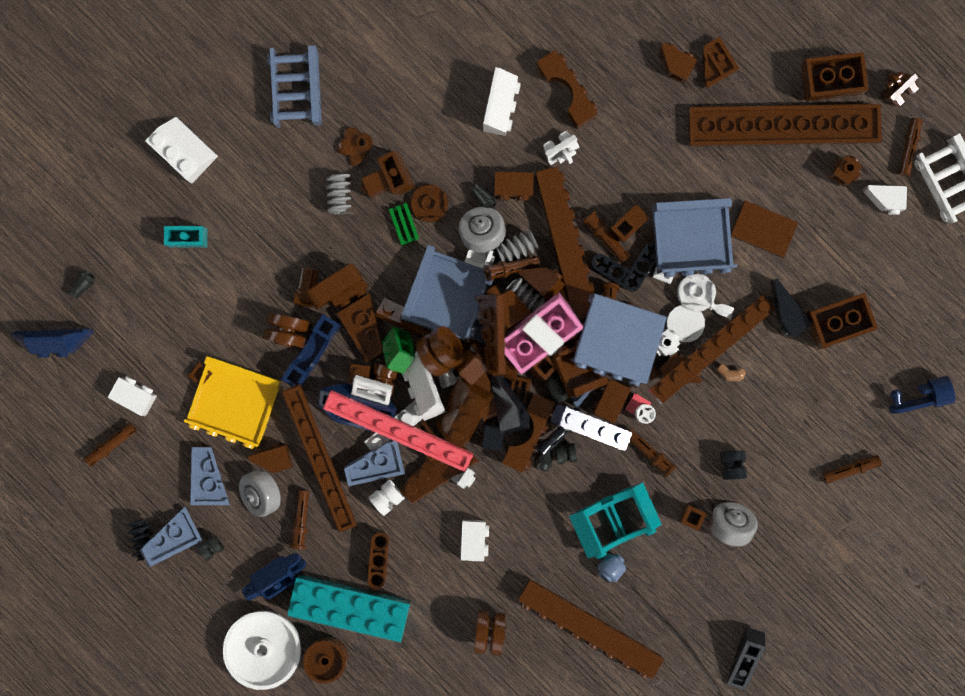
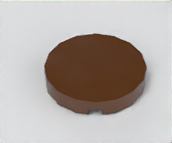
M427 184L420 186L413 193L410 205L417 219L432 223L444 217L448 210V199L440 187Z

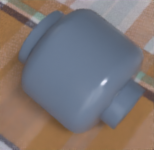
M607 554L597 567L598 575L607 583L617 582L626 571L625 560L618 554Z

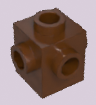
M846 155L842 159L839 157L832 165L834 170L829 177L841 186L846 187L851 181L855 182L861 175L859 170L862 168V165L859 164V160L854 156Z

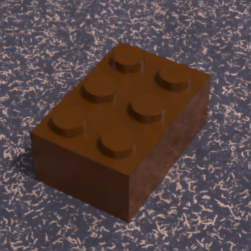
M864 52L807 58L801 64L806 102L863 95L869 90Z
M865 293L805 313L812 323L810 329L818 349H824L878 329Z

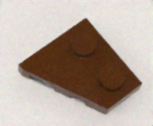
M720 36L702 47L706 89L739 70Z

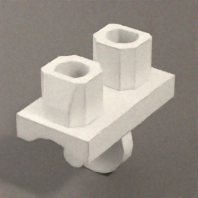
M567 131L558 136L560 144L555 146L552 141H548L543 145L547 161L550 165L557 161L561 164L565 160L568 164L573 163L571 157L576 154L575 150L579 148L576 136H571Z

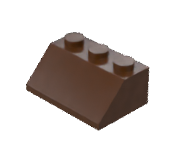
M460 375L444 405L446 413L440 414L435 423L443 437L459 448H463L470 441L493 394L475 383L471 385Z

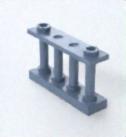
M308 46V52H305V54L277 56L275 49L270 48V54H267L268 66H271L273 111H270L271 123L274 122L275 127L280 128V120L309 119L312 120L314 126L322 125L317 47ZM306 62V64H309V71H306V73L278 75L277 63ZM307 81V83H310V90H307V92L279 93L278 82ZM308 100V102L311 101V109H308V111L280 112L279 101Z

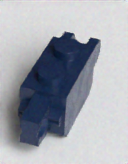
M297 552L292 553V555L286 558L282 555L274 559L271 563L250 576L251 582L241 589L244 597L248 601L260 595L264 599H271L295 583L296 574L305 568L306 561Z

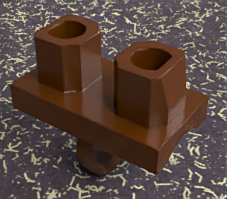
M899 72L897 75L890 73L887 76L889 82L886 84V87L888 89L881 97L883 100L890 101L894 106H901L905 102V98L902 96L904 91L911 95L919 89L916 83L917 75L915 73L912 75L908 73L903 74L902 72Z

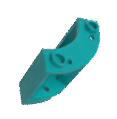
M643 482L623 489L612 496L609 495L596 501V503L586 506L569 516L587 558L596 557V559L606 556V551L643 534L646 536L657 532L656 528L662 525ZM633 497L646 527L626 534L613 504ZM602 509L616 536L615 540L604 546H601L589 519V516Z

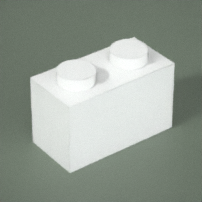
M129 376L125 378L118 377L108 398L140 416H146L157 395L152 393L153 389L145 385L141 387L135 384L137 381Z
M462 521L461 560L484 561V556H488V545H485V537H489V525H486V521Z

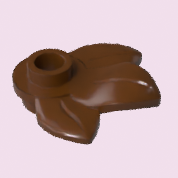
M346 128L343 130L345 139L339 142L337 152L342 155H349L350 165L356 166L365 160L366 152L371 149L373 140L369 134L361 133L357 128ZM362 139L365 140V144L363 146H361L360 141Z

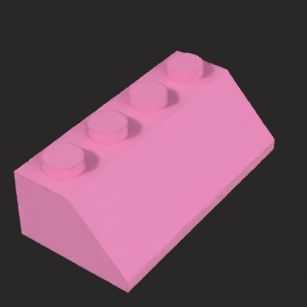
M560 293L556 294L504 333V340L506 342L505 355L521 374L548 355L523 330V326L536 314L564 342L584 328Z

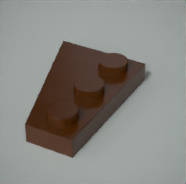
M370 294L337 313L367 363L384 353Z

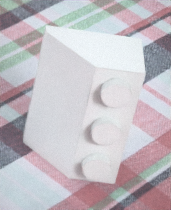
M497 67L495 68L483 131L506 136V132L511 131L513 121L509 119L510 113L515 112L517 103L513 101L514 95L519 94L521 83L517 82L518 76Z
M177 117L159 126L145 140L191 184L218 157Z
M415 352L416 358L402 375L405 382L409 381L411 386L408 388L411 399L415 398L417 405H414L418 416H422L425 421L446 413L432 374L425 368L417 352Z

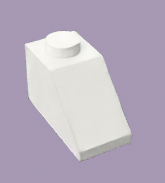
M868 185L863 188V192L881 211H887L888 215H899L900 212L906 210L907 186Z

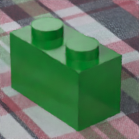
M393 327L382 342L386 366L392 371L404 374L416 358L409 332Z

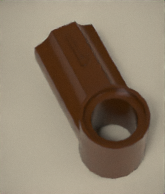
M302 268L299 287H297L294 296V304L314 307L306 292L317 285L319 271Z

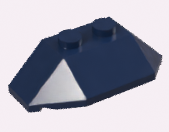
M92 329L11 331V336L30 354H37V358H49V354H56V357H68V353H75L93 334Z
M338 384L322 388L320 391L318 407L323 409L330 391L333 390L395 418L397 408L391 402L385 405L352 395L353 385ZM324 410L325 413L337 423L371 431L365 427H362L356 423H353L347 419H344L338 415H335L329 411Z

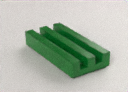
M407 203L390 208L389 211L401 245L419 240ZM402 209L406 211L415 237L411 238L401 211ZM398 211L400 220L402 222L407 237L406 240L403 239L396 216L394 214V212Z

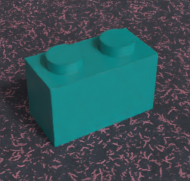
M164 226V246L169 248H207L208 229L203 226Z

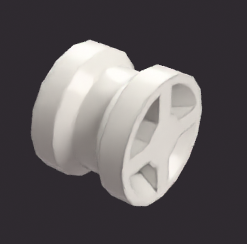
M642 404L636 408L635 418L639 422L648 424L655 419L656 412L652 406Z

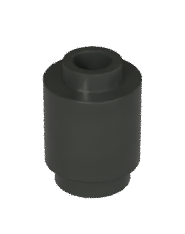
M554 374L545 380L547 383L544 384V387L552 401L558 404L568 398L560 376L556 377Z

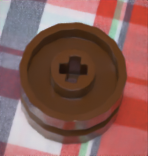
M268 312L266 322L269 325L277 326V330L264 329L262 339L274 341V344L304 348L306 338L295 334V331H308L309 321Z
M439 326L430 334L423 336L417 341L416 349L420 361L435 376L444 375L451 368L457 367L465 360L464 348L460 340L452 330L445 326Z
M478 610L475 654H484L487 642H489L491 655H502L506 635L505 613L495 612L493 622L489 624V612Z
M324 636L317 638L311 643L304 655L303 666L305 673L311 680L317 683L328 684L336 681L341 677L348 664L349 655L346 646L335 637Z

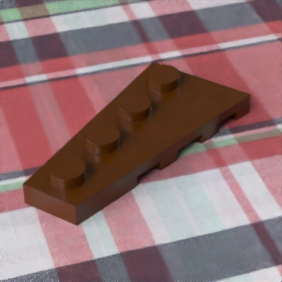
M475 295L476 302H480L481 308L478 311L479 319L483 320L484 326L481 334L487 345L484 348L488 374H505L506 342L504 340L505 304L503 295Z
M473 455L467 468L480 461ZM427 459L403 484L399 491L414 504L433 492L440 485H444L451 478L464 471L437 459L431 462Z

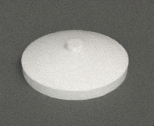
M254 611L238 619L227 632L223 644L224 662L229 673L240 684L257 690L275 688L287 681L295 672L301 658V640L294 625L284 616L272 611Z

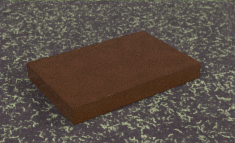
M745 200L732 229L731 237L784 258L798 222Z

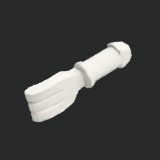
M715 302L708 308L710 311L714 310L718 315L731 319V315L734 312L733 307L725 304L716 305L714 304Z

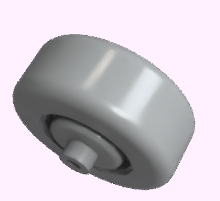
M473 208L466 212L459 222L458 229L461 241L466 248L473 252L485 253L494 250L505 238L506 228L501 214L493 208Z
M256 469L245 474L240 479L239 492L241 499L253 515L265 517L279 508L281 502L279 488L272 476L266 471Z
M724 502L717 505L709 520V528L712 534L719 541L730 546H744L751 542L758 527L755 515L747 507L735 502Z

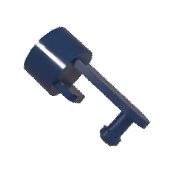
M947 375L929 379L926 384L917 386L921 394H928L929 396L905 402L901 401V391L893 390L890 394L894 404L889 406V412L898 414L928 406L937 408L954 404L956 396L952 381Z

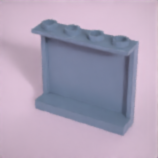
M731 198L663 202L652 205L657 274H664V277H673L675 273H682V276L694 275V272L701 271V275L713 274L712 270H719L720 273H730L731 269L737 267V264L733 265L729 220V207L732 206Z
M428 245L404 307L401 320L432 331L439 326H445L452 330L459 340L467 343L469 337L473 338L476 330L473 324L475 320L479 321L478 311L481 310L479 309L480 302H476L475 295H488L486 293L487 285L491 286L493 281L488 282L485 280L483 268L435 252V247Z
M590 294L588 299L590 306L584 322V328L581 332L574 359L570 358V361L575 362V367L586 370V367H591L593 372L604 375L605 372L610 373L613 379L622 381V378L629 379V383L640 386V383L647 384L667 317L597 294Z

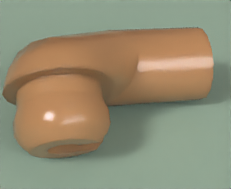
M723 363L716 368L725 380L729 382L741 381L746 374L742 368L729 370Z

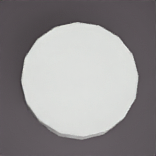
M694 274L686 276L679 283L677 291L678 300L688 310L694 312L704 311L714 302L716 296L715 285L705 275Z
M680 305L669 313L666 320V328L669 331L673 330L679 336V342H692L703 333L705 319L701 311L694 312Z

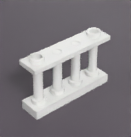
M961 134L948 139L947 147L927 157L920 153L914 158L915 168L921 172L941 211L940 216L942 220L947 222L948 225L958 221L955 215L965 210V202L951 208L946 198L964 190L965 180L945 191H942L937 181L959 170L963 171L965 175V142ZM950 153L955 155L957 159L956 164L933 174L929 166L930 163Z

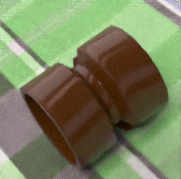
M375 363L373 368L375 378L371 380L393 386L391 395H393L395 384L392 380L396 379L398 372L390 370L385 365Z

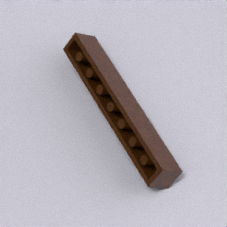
M557 166L535 173L569 304L577 318L582 320L586 319L590 302H588L589 295L594 292L592 281L588 282V265L583 263L582 256L585 255L583 246L578 244L579 230L577 226L573 225L572 219H575L572 207L569 208L567 201L570 200L568 189L564 190L562 182H565L563 170L559 171Z
M531 578L528 579L518 597V601L521 602L519 605L527 610L532 608L537 611V616L544 620L549 618L554 621V626L561 630L566 628L571 631L570 635L578 640L583 638L591 648L595 650L597 647L602 649L605 656L610 659L614 657L619 659L620 664L627 669L631 667L636 669V673L644 679H647V677L653 679L664 661L663 656Z

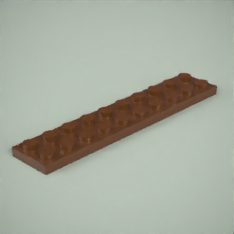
M881 104L689 107V147L877 144L882 142Z

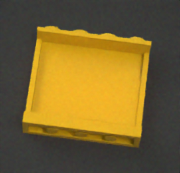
M206 356L204 362L206 365L188 417L184 419V422L188 423L189 428L207 430L206 433L217 437L220 434L225 436V440L233 443L236 440L241 441L243 446L254 449V446L259 447L282 381ZM208 370H209V371H211L213 374H212V375L209 377V379L204 383L205 378H206V376L208 375L207 372H208Z

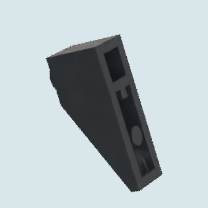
M778 278L773 279L770 283L778 324L781 326L780 331L786 338H795L811 326L812 323Z
M491 375L500 432L513 433L530 428V416L527 409L505 378Z
M749 627L745 628L736 651L727 685L746 690L766 648L765 632Z

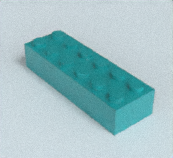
M298 575L287 616L401 642L411 601Z

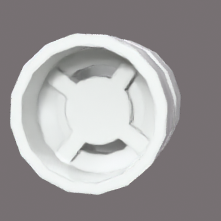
M389 479L381 486V491L376 490L369 496V499L376 509L385 516L393 509V504L398 505L405 497Z

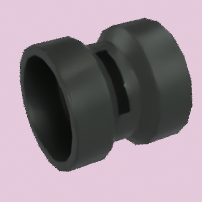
M574 443L564 447L561 445L555 446L558 465L564 464L567 461L571 463L577 462Z
M215 534L208 537L206 542H201L197 545L200 554L207 561L213 558L215 553H220L224 550L222 542Z

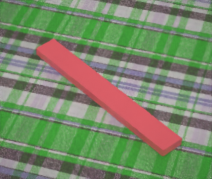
M333 390L330 391L323 407L326 411L466 472L474 454Z

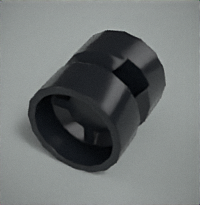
M745 451L720 452L721 463L724 464V467L721 468L723 480L747 478V467L743 465L746 462Z

